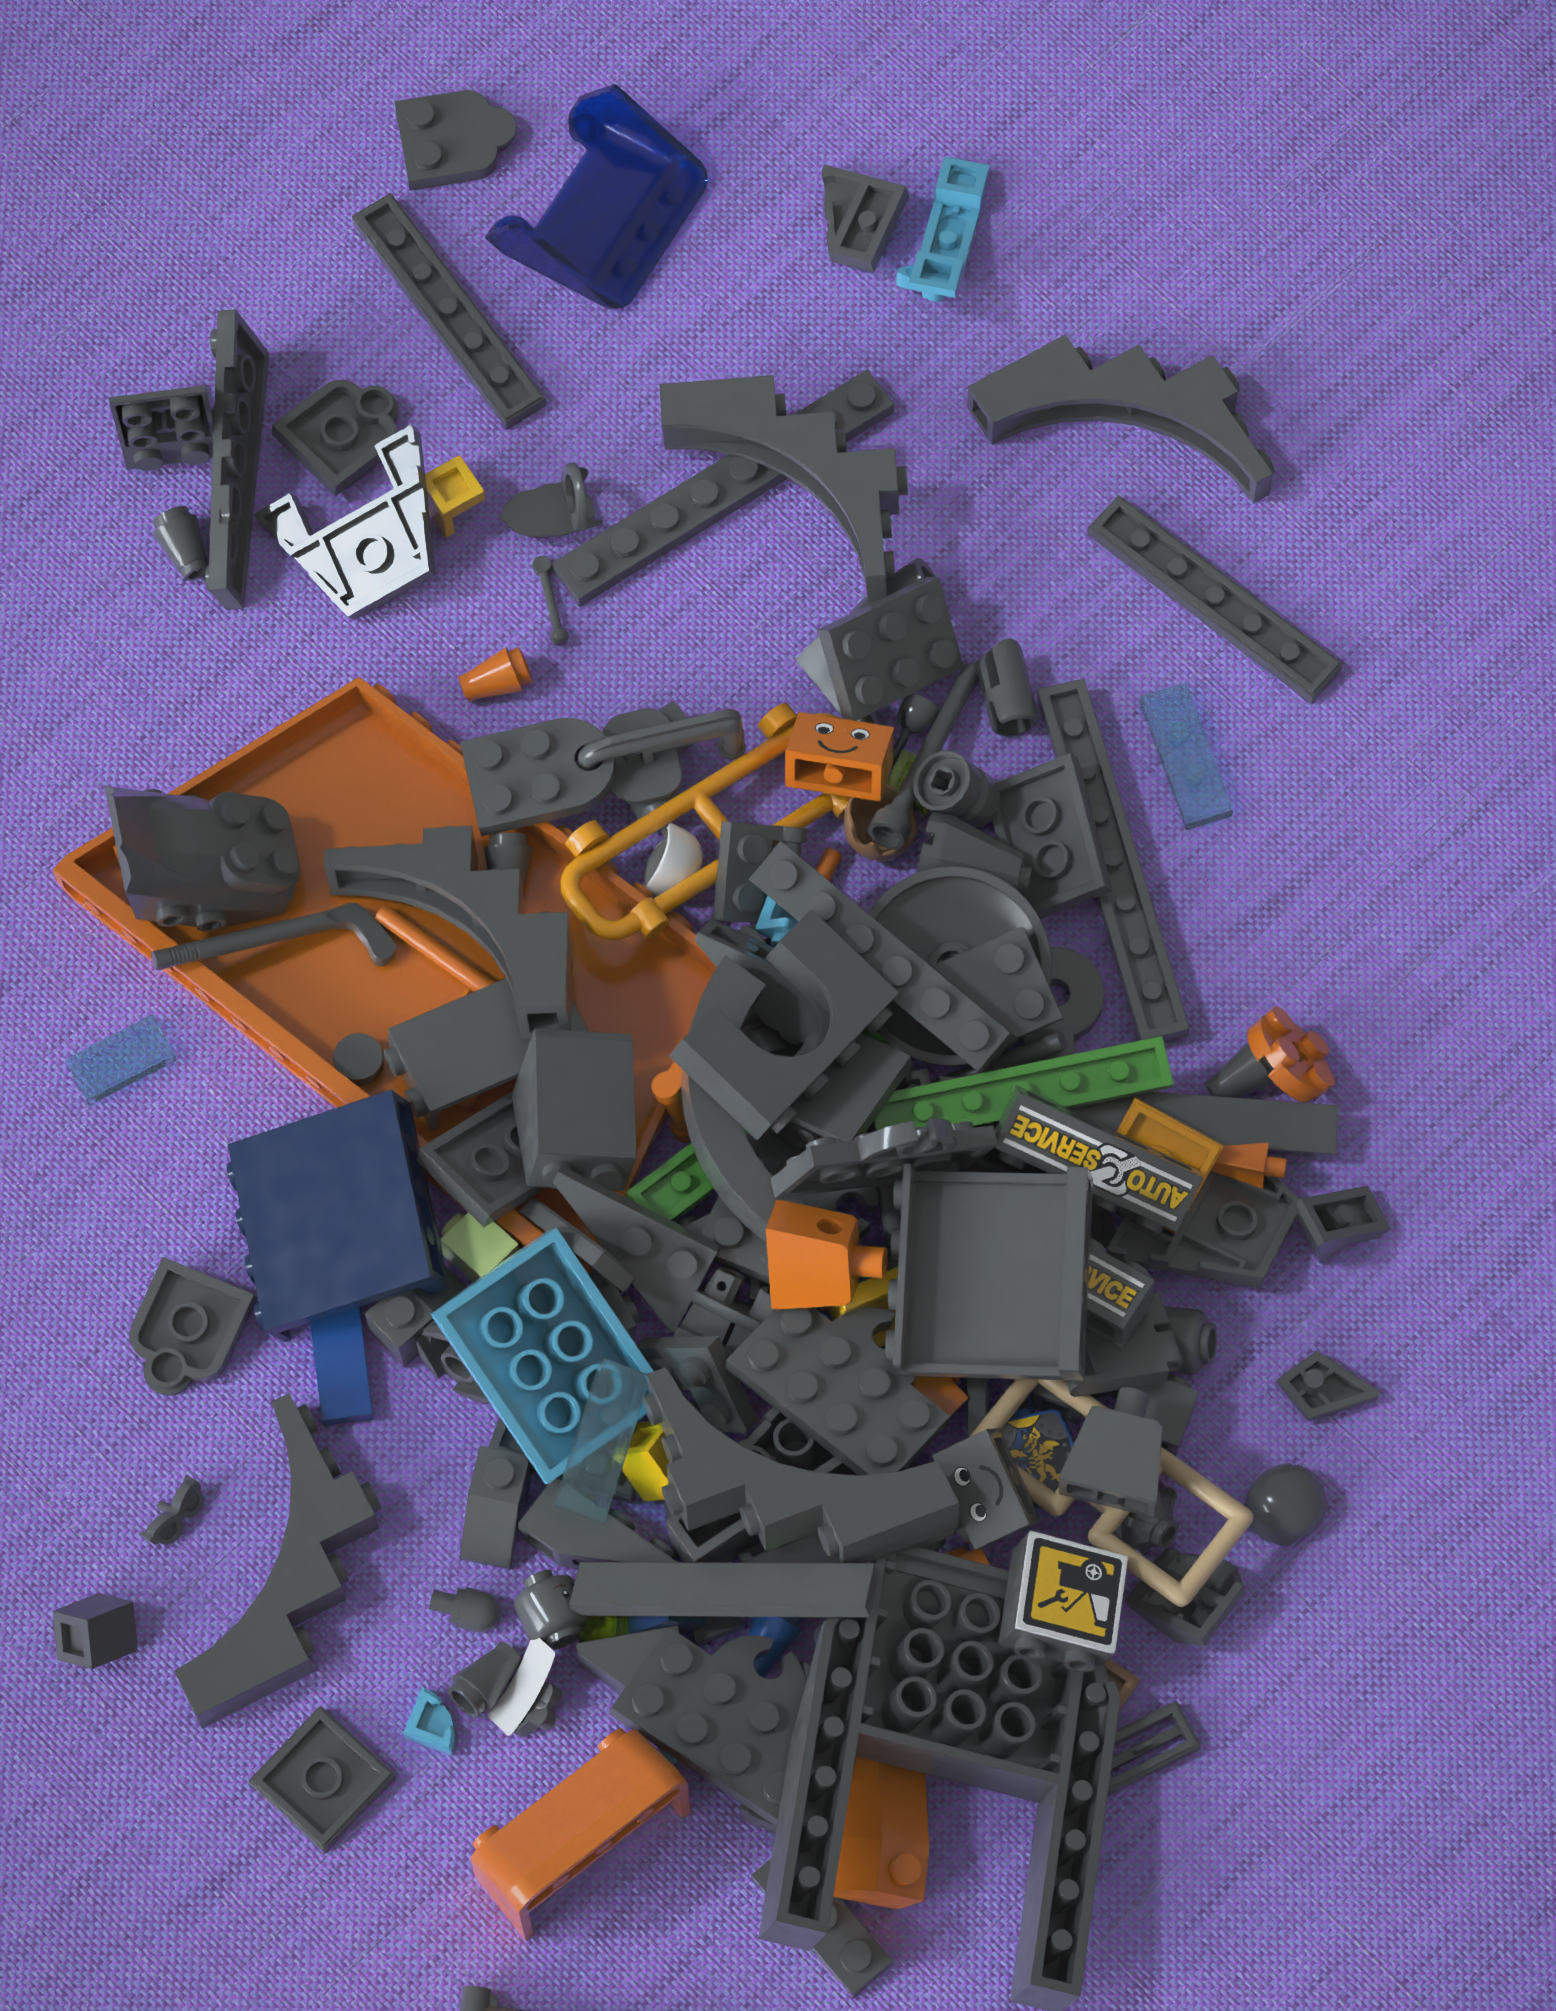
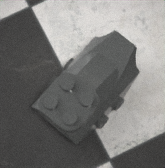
M104 785L124 889L136 919L155 921L163 927L185 925L197 927L202 932H211L223 927L284 913L293 898L295 886L300 877V864L289 815L286 809L275 800L233 792H221L213 799H203L197 795L179 796L163 794L162 791L157 789L141 791Z

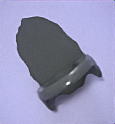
M575 462L564 466L561 482L544 484L535 489L522 491L511 498L504 505L501 520L508 525V528L520 535L531 538L563 536L584 531L603 523V520L592 519L595 516L592 499L585 493L584 480L588 476V469L578 467Z

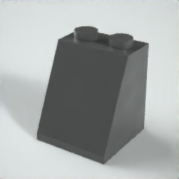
M534 1028L512 1092L527 1186L557 1188L553 1184V1180L562 1165L612 1191H624L636 1161L632 1034Z

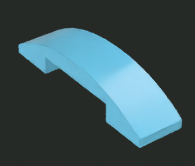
M944 156L936 184L933 207L921 249L917 251L908 289L953 298L957 295L971 252L990 165Z

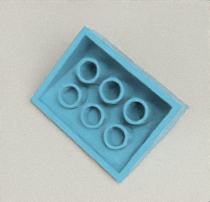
M557 1228L543 1233L430 1314L545 1484L552 1482L646 1415L642 1397L648 1395L647 1374L654 1371Z

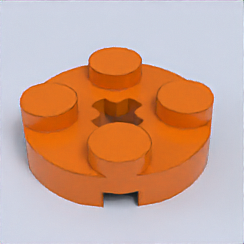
M1278 1006L1273 1007L1248 1029V1043L1257 1062L1264 1056L1274 1068L1268 1074L1269 1078L1290 1097L1303 1103H1308L1313 1098L1315 1101L1335 1084L1330 1067L1324 1058L1329 1054L1326 1042L1314 1031L1305 1033L1282 1008Z

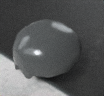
M1285 1463L1265 1470L1254 1481L1248 1491L1244 1506L1252 1511L1253 1522L1250 1527L1262 1540L1281 1546H1288L1314 1532L1318 1525L1322 1523L1328 1503L1323 1484L1310 1469L1299 1464Z

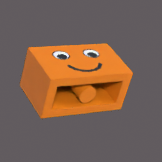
M798 712L785 749V786L881 802L893 765L894 727Z

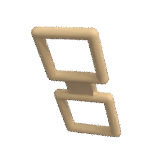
M1015 1379L969 1437L986 1429L1000 1428L1001 1430L1038 1383L1085 1417H1087L1092 1406L1107 1407L1091 1395L1071 1396L1067 1386L1070 1380ZM1161 1447L1159 1475L1163 1472L1228 1519L1180 1582L1113 1534L1130 1513L1128 1511L1088 1502L1103 1513L1089 1530L1088 1540L1098 1549L1128 1556L1127 1570L1176 1606L1185 1607L1193 1600L1252 1524L1253 1513L1249 1508L1168 1450ZM1016 1464L1032 1501L1052 1516L1063 1515L1075 1498L1059 1495V1487L1054 1492Z

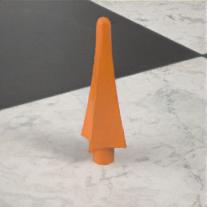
M1269 1142L1224 1145L1211 1171L1263 1189L1265 1176L1285 1178L1287 1159L1268 1156Z

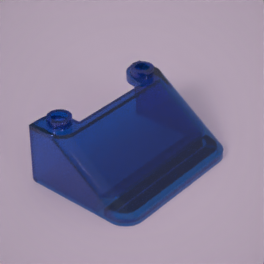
M613 84L580 95L572 107L568 118L569 134L574 141L580 143L587 150L535 228L523 218L513 215L497 220L485 236V239L505 256L607 309L623 308L632 302L703 195L708 183V175L703 163L618 85Z

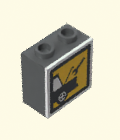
M1029 1531L1012 1550L998 1645L1014 1649L1015 1654L1023 1658L1041 1659L1045 1657L1064 1662L1063 1665L1073 1671L1089 1672L1098 1670L1116 1650L1128 1556Z

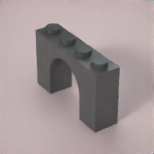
M812 909L777 943L765 959L801 992L812 1006L818 1024V1038L814 1050L795 1057L771 1054L754 1044L719 1009L714 1007L680 1041L669 1055L678 1066L756 1140L769 1128H772L778 1134L798 1113L792 1104L802 1094L810 1101L830 1080L824 1071L833 1062L842 1068L862 1047L855 1039L865 1029L874 1035L894 1014L887 1006L899 994L890 983Z

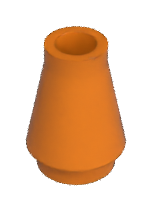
M504 647L470 671L458 676L468 702L523 692V686L533 683L529 666L520 647L511 650Z

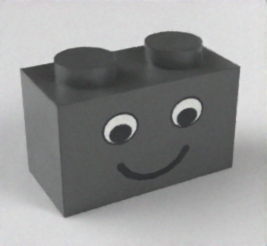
M1000 1428L986 1429L932 1455L934 1461L939 1462L959 1502V1528L957 1530L965 1543H972L974 1550L989 1548L1042 1523Z

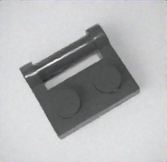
M722 821L713 919L757 923L767 894L752 883L749 878L772 852L773 840L782 841L800 856L801 843L807 842L808 828Z

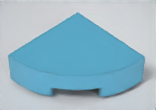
M422 1687L403 1732L404 1739L452 1756L456 1743L455 1726L448 1708L435 1693Z

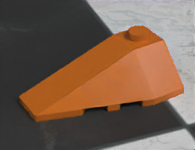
M855 1756L833 1897L894 1910L923 1902L929 1857L926 1774Z

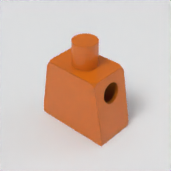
M776 1200L766 1227L771 1309L781 1310L847 1305L853 1301L860 1277L885 1278L888 1264L887 1248L859 1246L858 1220L853 1215L785 1200Z

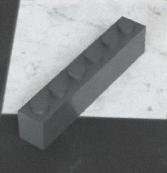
M782 841L778 843L749 878L752 883L798 921L812 909L899 992L893 999L895 1003L979 1073L987 1072L1015 1039L1008 1030Z

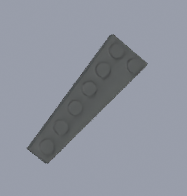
M232 309L218 311L217 329H213L210 333V347L212 354L216 357L211 523L209 530L210 553L209 564L205 570V583L208 591L213 594L225 610L244 609L269 362L268 350L238 311Z

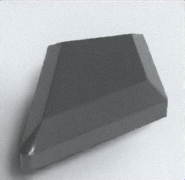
M1315 1351L1276 1381L1277 1385L1307 1422L1377 1400L1380 1394L1377 1389L1318 1351Z

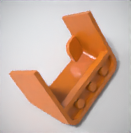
M619 1728L609 1734L598 1745L600 1753L500 1829L498 1825H494L480 1834L472 1845L476 1851L472 1854L470 1860L475 1877L525 1941L534 1935L529 1916L532 1910L664 1807L671 1804L682 1819L691 1813L688 1782L676 1767L637 1729L626 1733L622 1728Z

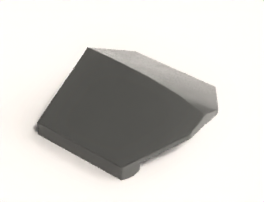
M1166 1548L1154 1564L1180 1582L1201 1554L1180 1553L1176 1549ZM1222 1561L1193 1600L1185 1607L1176 1606L1142 1580L1126 1598L1125 1602L1129 1608L1174 1642L1205 1646L1246 1591L1238 1568Z

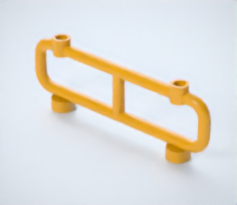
M782 703L774 707L758 723L757 727L767 738V741L611 837L608 836L596 820L583 824L569 836L565 845L575 856V859L564 868L560 878L561 894L566 904L584 927L595 936L606 940H621L632 936L638 931H641L646 939H652L669 925L670 920L665 914L716 883L718 859L654 899L647 898L641 901L628 915L619 920H608L601 916L580 888V881L585 875L692 809L696 811L720 841L722 821L728 820L710 798L785 752L797 718V714L788 703ZM815 713L816 715L840 718L829 713ZM822 792L821 795L772 825L805 828L830 811L839 820L843 819L850 797ZM773 840L772 848L776 846L780 841Z

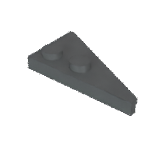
M561 1165L553 1180V1184L605 1250L634 1273L633 1277L635 1279L632 1281V1284L669 1330L675 1332L692 1301L695 1291L698 1290L715 1258L720 1245Z

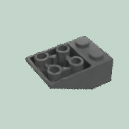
M210 385L109 397L110 408L127 469L136 468L142 471H151L165 464L184 462L190 465H197L213 458L214 400Z

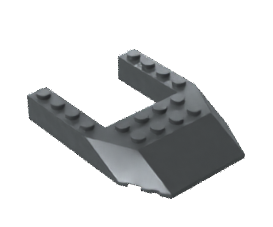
M910 1546L871 1562L875 1564L879 1576L870 1617H828L821 1626L790 1741L758 1939L810 1951L828 1933L855 1756L1038 1803L1010 2001L1047 2011H1064L1081 1997L1120 1696L1115 1681L1110 1682L1105 1664L1096 1671L1077 1672L1066 1668L1063 1665L1064 1662L1045 1657L1041 1659L1023 1658L1015 1654L1014 1649L998 1645L1009 1575L1008 1570L917 1546Z

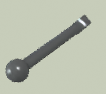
M538 556L533 560L532 567L534 573L540 576L553 629L550 632V640L553 644L562 646L568 640V632L561 626L549 576L552 571V564L548 557Z

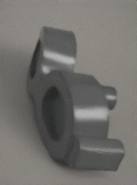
M186 1475L184 1482L180 1485L173 1498L172 1505L162 1500L159 1501L157 1509L164 1513L160 1514L149 1524L146 1532L142 1531L139 1535L154 1545L158 1543L170 1544L176 1541L183 1531L182 1519L185 1516H196L203 1505L201 1485L198 1481Z

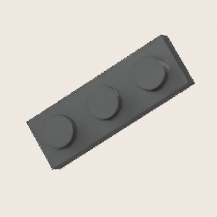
M771 1859L751 1874V1879L764 1895L766 1894ZM833 1897L828 1933L811 1950L849 1995L854 1998L893 1965V1960L840 1898Z

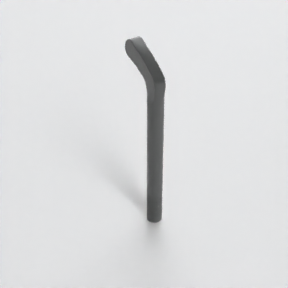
M347 903L331 910L152 951L151 958L155 970H161L331 929H349L355 932L364 944L374 964L383 967L394 958L396 945L384 928L364 907L358 903Z

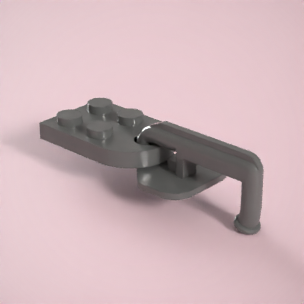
M641 709L614 716L607 723L603 731L591 723L580 719L560 718L460 741L481 837L586 812L598 805L609 792L632 805L670 797L679 789L682 782V770L676 747L719 738L717 743L718 750L727 759L735 760L744 755L746 751L742 718L740 713L734 709H725L670 722L666 715L658 710Z

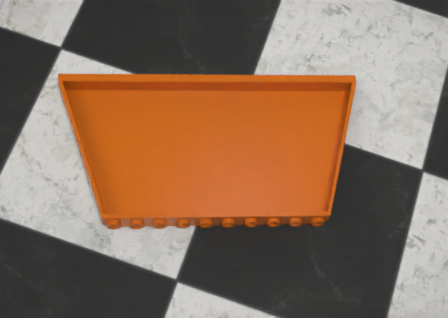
M361 677L354 679L167 793L179 796L197 795L203 799H213L221 792H233L266 797L275 800L286 809L291 821L297 849L300 877L296 883L293 898L283 914L223 927L211 932H202L197 927L185 925L163 927L155 921L136 919L125 893L121 868L118 865L113 846L116 845L113 827L67 854L52 869L57 883L74 901L151 962L152 951L331 910L347 903H358L374 918L384 905H388L493 981L498 982L506 978L493 957L467 932L437 914L398 901L371 896L330 894L324 867L325 849L349 846L422 844L423 828L472 826L478 855L477 871L488 870L484 847L489 845V835L481 837L461 746L453 740H448L445 743L432 733V726L420 714L413 711L407 714L396 705V699L386 688L377 683L372 687ZM547 821L499 832L525 834L528 836V846L533 848L523 890L525 914L568 912L573 940L572 1001L588 1031L632 1034L636 1161L625 1190L614 1191L625 1197L626 1191L636 1184L668 1115L665 1105L658 1102L652 1092V1081L656 1075L668 1071L671 1067L673 1060L669 1055L675 1049L680 1038L688 1034L700 998L717 967L694 941L696 934L693 933L694 928L675 911L665 914L670 920L669 925L652 939H646L641 931H638L632 936L621 940H606L595 936L584 927L566 904L561 894L560 878L564 868L575 859V856L565 845L567 839L573 833L567 827L559 825L556 828ZM610 860L585 875L580 881V888L601 916L608 920H619L628 915L641 901L647 898L654 899L655 897L643 885L637 882L630 885L618 875V869ZM382 926L395 942L396 949L394 958L383 967L374 964L366 947L355 932L349 929H331L161 969L336 1108L391 1089L406 1099L405 1091L409 1088L403 1076L395 1077L392 1074L384 1056V1049L389 1048L388 1028L447 1004L450 1000L454 1001L462 996L465 989H470L384 926ZM355 1033L367 1034L373 1037L380 1044L384 1057V1067L379 1077L373 1082L362 1086L355 1085L336 1070L333 1061V1053L337 1044L344 1037ZM517 1078L484 1092L472 1111L457 1104L440 1111V1128L430 1131L423 1116L415 1118L413 1115L420 1148L513 1091ZM425 1170L426 1179H427L430 1183H432L435 1187H437L440 1191H442L445 1195H447L450 1199H452L455 1203H457L459 1206H461V1205ZM547 1187L531 1197L532 1199H538L604 1248L557 1188ZM528 1200L494 1221L519 1244V1250L545 1233L520 1212ZM577 1257L588 1274L594 1270Z

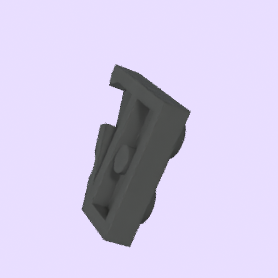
M824 164L822 178L825 189L824 207L828 227L827 245L830 260L874 273L909 198L907 187Z

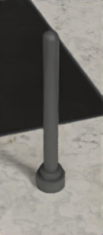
M967 663L961 669L892 804L879 809L868 827V833L879 845L889 849H899L904 845L912 829L909 812L916 800L913 787L915 773L927 757L942 750L979 678L975 663Z

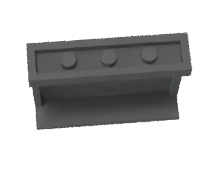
M904 1164L903 1179H895L893 1193L895 1210H901L900 1229H893L891 1234L892 1260H898V1278L890 1279L888 1287L889 1310H896L895 1330H887L885 1340L886 1360L893 1361V1367L899 1375L1084 1381L1093 1177L1088 1167H1067V1174L915 1171L912 1164Z

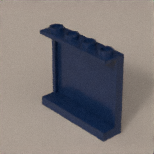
M392 1089L228 1144L231 1162L227 1163V1175L238 1195L240 1208L236 1209V1220L241 1233L246 1237L249 1254L245 1256V1266L251 1281L255 1283L258 1301L254 1303V1312L259 1326L265 1332L283 1342L291 1340L289 1329L419 1287L431 1295L450 1289L425 1169L416 1161L420 1146L411 1103Z

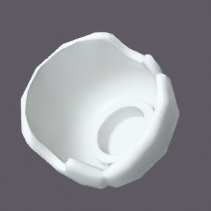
M673 823L661 829L665 838L657 844L648 858L645 868V884L642 885L656 897L699 871L703 862L701 845L696 837L686 829Z

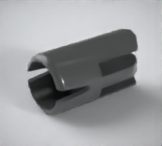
M1012 638L1004 639L978 659L976 666L991 730L997 735L1012 736L1030 730V719L1033 726H1035L1038 722V715L1022 648L1018 641Z

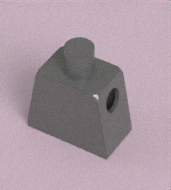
M1122 1387L1119 1389L1114 1410L1099 1406L1091 1407L1061 1470L1059 1495L1155 1518L1163 1424L1156 1420L1144 1418L1149 1400V1395L1146 1392L1136 1388Z

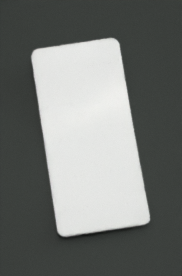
M540 1638L530 1640L523 1660L512 1681L496 1705L488 1713V1717L508 1736L516 1730L535 1702L555 1658V1652Z

